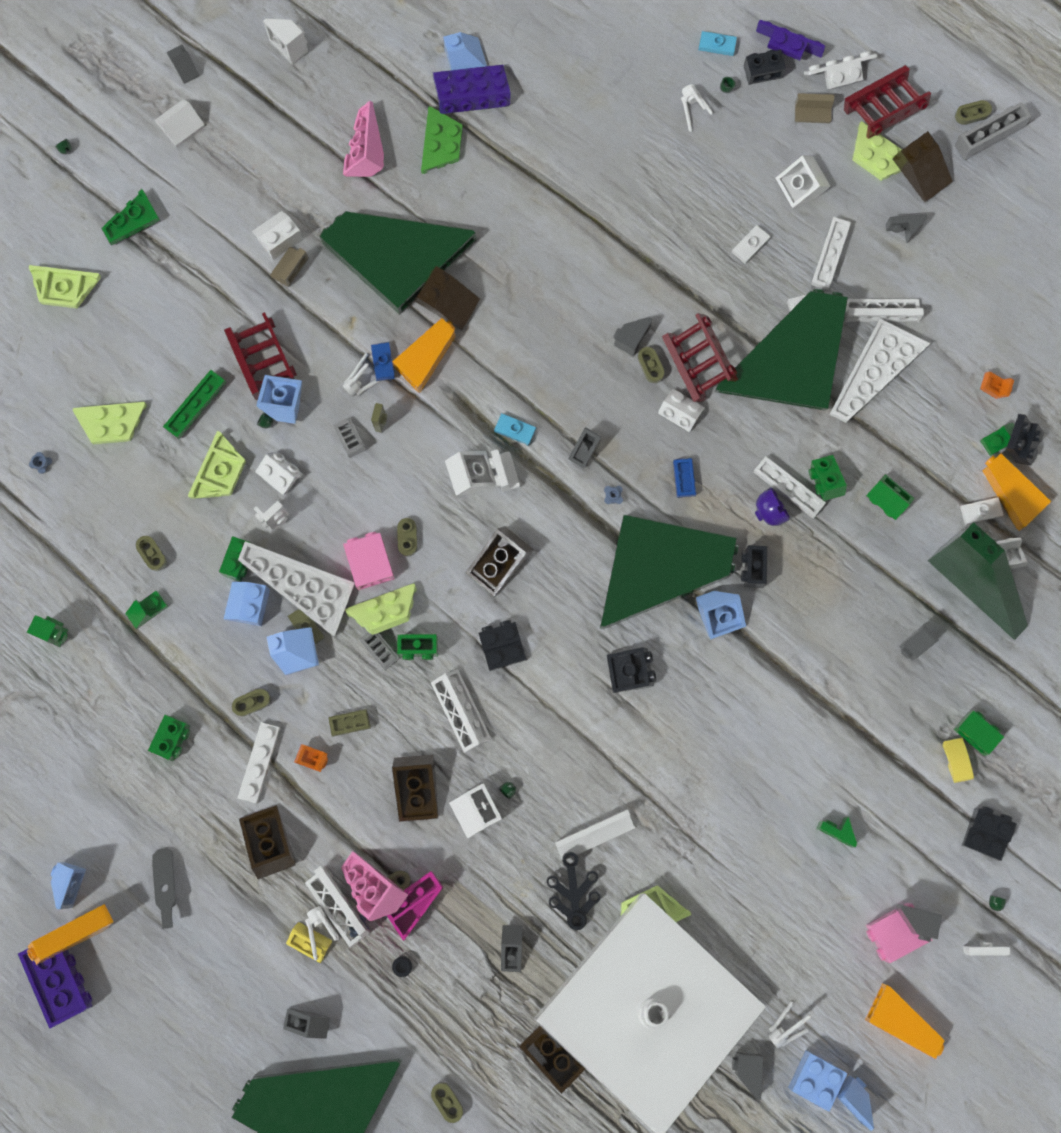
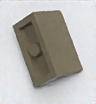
M798 93L795 101V122L830 123L834 95Z
M289 247L270 276L289 288L309 259L306 251L302 248H299L297 251Z

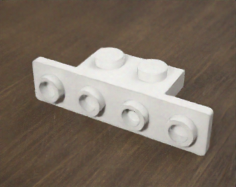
M871 51L860 53V57L854 58L851 55L843 57L841 62L836 60L828 61L826 66L812 65L809 66V70L804 71V75H812L824 71L827 89L862 81L861 61L877 58V53L871 54Z

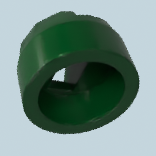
M724 77L722 79L720 89L723 93H730L734 89L736 84L734 79L731 77Z
M67 138L55 146L61 154H67L65 149L69 152L72 149Z
M263 412L257 425L268 429L271 427L273 419Z
M505 782L499 787L501 793L508 799H511L516 793V787L512 782Z
M990 895L989 906L995 911H1001L1004 909L1007 899Z

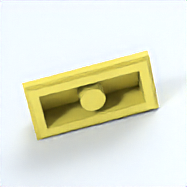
M297 922L286 944L314 960L308 927ZM313 930L318 957L316 961L321 963L332 940Z

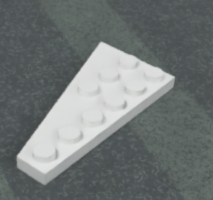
M879 319L829 415L847 423L923 352L930 343Z
M245 541L238 561L335 637L355 583Z

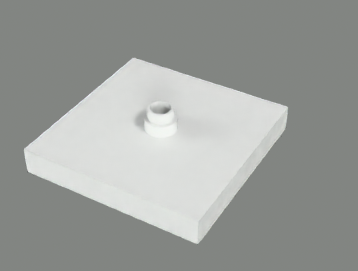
M643 893L639 894L533 1019L653 1133H665L766 1006Z

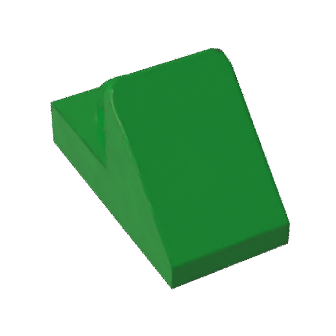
M1013 422L1003 425L997 431L980 440L989 456L1007 447L1014 428Z
M154 591L142 601L135 600L125 614L135 629H138L168 608V605L158 591Z
M849 817L843 818L838 829L836 828L837 824L826 820V822L819 821L816 829L851 848H856L857 841Z

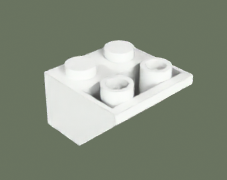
M484 783L449 803L467 838L503 820Z

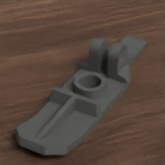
M168 848L158 849L152 855L155 904L161 910L162 929L173 928L172 908L175 906L176 894L173 852ZM168 885V890L163 892L162 887Z

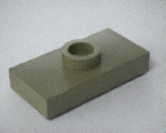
M376 403L371 421L375 431L379 433L383 432L384 425H386L387 414L383 404Z
M298 609L287 616L295 629L312 628L315 644L325 639L316 623Z
M367 709L328 717L332 737L371 729Z

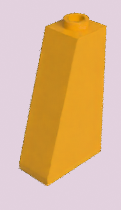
M441 318L392 361L394 368L418 393L423 390L455 339V327L450 321L446 322Z
M1001 453L996 458L992 456L985 462L987 466L982 470L997 497H999L1001 504L1018 531L1022 530L1051 501Z
M103 904L32 941L27 946L30 960L35 961L37 965L104 932L114 922L106 905Z
M882 983L865 1021L934 1059L940 1056L944 1050L943 1043L945 1040L890 986Z

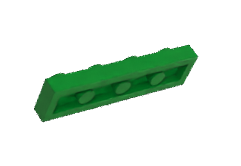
M210 369L164 424L163 428L177 439H180L226 384V381Z

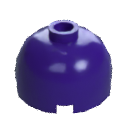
M772 487L762 492L757 498V511H755V514L760 522L764 520L770 526H779L789 521L790 516Z

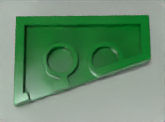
M141 189L138 195L132 201L129 200L126 203V207L120 213H116L101 229L112 246L155 224L160 219L145 192Z

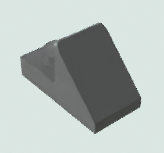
M183 45L167 52L184 84L200 76Z
M927 215L889 217L886 223V231L898 233L905 230L906 243H908L923 225Z
M585 427L568 459L585 468L594 451L599 447L602 436Z

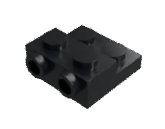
M1018 414L1006 448L1016 463L1031 466L1032 462L1036 459L1038 454L1037 447L1042 442L1044 436L1039 424L1031 423L1024 414Z
M511 620L500 622V626L493 628L492 625L481 628L482 632L478 634L489 671L527 661L516 622L511 623Z
M642 647L607 655L613 693L654 687V682H656L657 678L655 671H651L650 663L653 662V655L651 651H648V648Z
M985 806L974 808L962 846L995 860L1002 861L1008 842H1011L1017 823L1012 822L1013 818L1008 815L1001 814L998 816L993 814L994 810Z

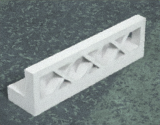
M848 299L845 322H878L879 319L886 322H919L924 313L923 308H920L919 299ZM849 304H856L859 308H849ZM870 304H874V305H875L876 307H878V308H867V307H868ZM887 305H894L896 308H885V307H886ZM906 305H914V308H904V307H905Z
M458 669L447 672L431 682L464 753L491 740ZM441 681H443L446 687L445 692L441 690L439 685ZM449 699L453 701L454 709L450 708L448 704ZM457 717L461 718L463 722L462 727L458 725ZM466 734L469 735L472 744L469 746L465 740Z
M625 810L555 842L561 858L568 851L575 852L578 855L634 829L629 811Z
M319 866L314 870L316 875L305 882V884L345 942L352 948L367 936L370 931L327 870ZM320 879L324 885L323 891H316L312 884ZM326 895L333 897L335 900L334 907L326 906ZM337 910L344 913L346 923H338L336 920ZM348 927H354L358 933V936L352 941L347 936Z

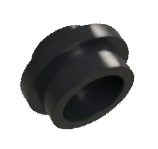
M405 956L396 958L392 964L394 974L398 977L408 976L412 971L411 960Z

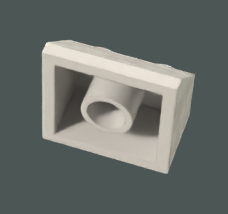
M286 19L263 20L269 41L291 64H294L308 52L306 45L308 42L304 37L305 32L299 24L296 25L292 20Z
M802 155L776 177L792 208L817 198L831 187L813 156Z
M283 211L252 231L273 260L286 252L289 247H293L303 240L298 227Z
M486 451L458 452L445 460L456 496L471 495L497 486Z

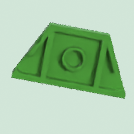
M430 106L428 107L422 174L436 167L439 169L447 164L456 163L460 158L463 125Z

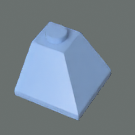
M462 32L443 37L444 49L451 70L487 66L478 37Z
M265 375L257 407L276 421L295 424L300 406L302 381Z
M712 591L696 597L699 613L710 640L746 627L741 599L738 594Z
M312 628L283 631L267 636L270 656L285 675L319 665Z
M58 862L51 871V886L57 909L73 908L86 869L65 862Z
M849 1075L844 1080L837 1098L866 1128L872 1131L874 1124L869 1093L864 1089L866 1084L858 1076L853 1078Z

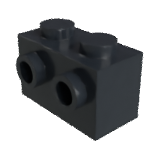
M781 49L769 50L760 54L753 53L746 56L744 70L748 85L784 77L786 66Z
M748 545L745 552L742 551L741 562L745 563V567L741 571V582H744V587L764 588L766 586L768 546Z

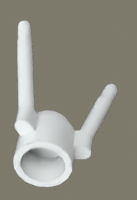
M694 84L683 88V97L681 98L689 132H692L688 102L690 104L698 102L703 110L706 109L710 115L713 114V111L701 97Z
M367 353L364 354L349 378L342 385L351 396L355 394L359 396L363 391L380 382L375 379L360 388L362 384L357 379L369 366L366 363L360 369L368 357Z
M321 906L310 910L307 913L308 919L305 920L315 961L318 957L312 925L317 928L324 924L335 941L340 939Z
M793 1002L788 1004L774 1025L769 1028L771 1033L767 1036L777 1049L781 1046L784 1047L789 1042L809 1032L808 1029H804L790 1037L788 1036L810 1020V1015L800 1020L786 1032L782 1027L777 1029L793 1006Z

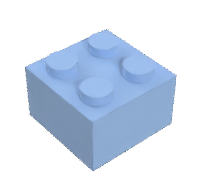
M805 1050L788 1088L830 1112L847 1073Z

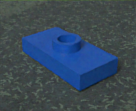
M389 342L371 345L376 381L395 379Z
M692 458L673 460L677 498L696 496Z

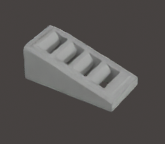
M350 417L333 425L349 458L366 450ZM349 423V427L341 431L339 430L340 427ZM350 430L353 431L352 433H350V434H348V435H346V436H344V437L342 436V434H344V433H346V432H348V431H350ZM353 436L356 437L355 439H353V440H351V441H349V442H347V443L345 442V440H347V439H349V438H351V437H353ZM356 442L359 443L358 445H355V446H353V447H351V448H348V446H350V445H352V444H354V443H356Z
M367 632L359 639L384 670H387L400 659L379 633L372 635ZM376 635L377 638L368 645L366 642ZM381 641L382 644L373 651L371 648ZM386 647L387 651L378 657L377 654ZM391 653L392 657L383 663L382 660Z

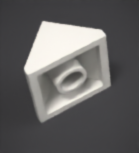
M181 100L154 120L176 147L205 127L191 104L185 100Z

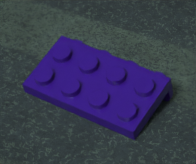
M504 65L433 72L441 114L507 107L510 105L511 92Z
M28 949L18 953L49 1029L93 1007L91 1004V994L85 990L83 985L84 978L77 971L75 957L69 953L68 949L37 965L35 961L30 960L27 953Z

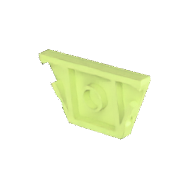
M861 121L858 126L852 160L881 181L889 178L890 175L900 173L901 170L892 159L902 149L881 134L868 139L866 137L868 125Z
M29 265L33 284L37 290L38 300L43 305L78 309L101 279L99 273Z
M145 402L79 407L73 408V412L93 445L127 442L132 440L134 430L138 427L139 418L143 409H146L147 404Z
M217 431L188 494V497L191 499L231 496L245 466V459L219 431Z
M413 583L348 607L345 611L347 616L354 618L360 626L365 627L369 633L374 635L409 621L410 610L414 603L413 596L417 589Z
M658 885L640 893H645L675 922L692 915L689 910L680 905L678 901L669 896ZM639 894L621 902V915Z

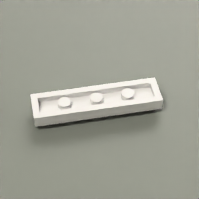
M833 217L811 285L829 290L851 222Z
M766 456L753 471V473L811 518H814L826 503Z
M261 722L238 799L258 804L280 733V727Z

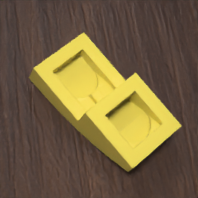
M963 738L944 741L942 746L949 762L948 768L953 782L973 780V770Z

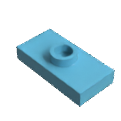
M702 31L698 50L733 56L737 37Z
M501 413L494 432L529 446L536 427Z

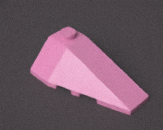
M369 101L357 113L353 127L356 132L353 139L349 142L351 150L344 159L343 175L346 177H372L384 167V152L373 102Z
M352 851L341 867L345 879L353 891L351 894L357 901L358 905L356 907L358 911L369 921H374L397 912L408 896L399 886L354 851Z

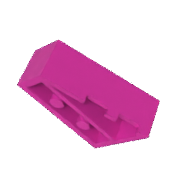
M430 871L406 888L404 892L408 896L397 912L387 915L403 941L406 940L444 888L433 871Z

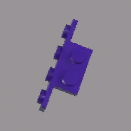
M759 20L756 32L770 37L767 48L772 50L781 49L782 54L799 61L804 51L822 58L826 46L821 42L813 41L804 35L796 34L786 28L773 25L769 21Z

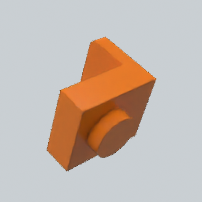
M991 371L985 372L980 390L995 399L1009 397L1014 380L1012 378L1002 379Z
M301 744L294 763L321 772L327 765L328 753Z

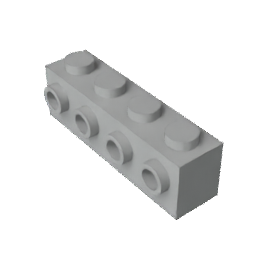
M1022 102L1015 106H1010L1004 112L992 116L986 122H981L973 129L961 133L958 136L955 147L962 158L966 160L1024 128L1032 116Z

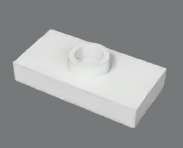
M756 225L732 250V253L746 264L770 239V236Z
M999 497L960 506L965 525L1004 516Z
M980 942V946H963L966 955H1010V947L993 946V942Z

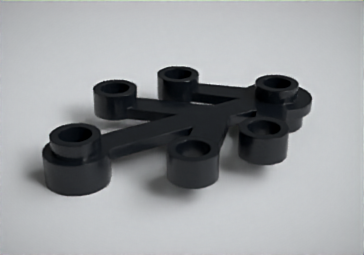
M568 851L564 853L562 862L567 867L569 889L562 885L555 875L548 876L546 883L550 888H554L571 902L572 910L562 904L560 898L556 895H552L548 902L552 908H556L567 917V923L571 929L581 930L587 923L586 914L594 904L600 901L601 897L595 890L589 892L588 900L581 908L579 900L589 887L597 882L598 874L593 870L588 871L586 879L577 888L575 866H577L579 859L575 852ZM568 856H573L574 860L573 862L568 863L566 861V858ZM591 873L596 875L594 880H589L588 878ZM551 878L556 879L554 885L549 884ZM597 894V900H591V895ZM554 898L558 899V904L552 905L551 900ZM579 916L580 922L574 923L573 918Z

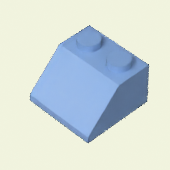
M232 582L224 620L262 627L270 589L266 585L256 583Z

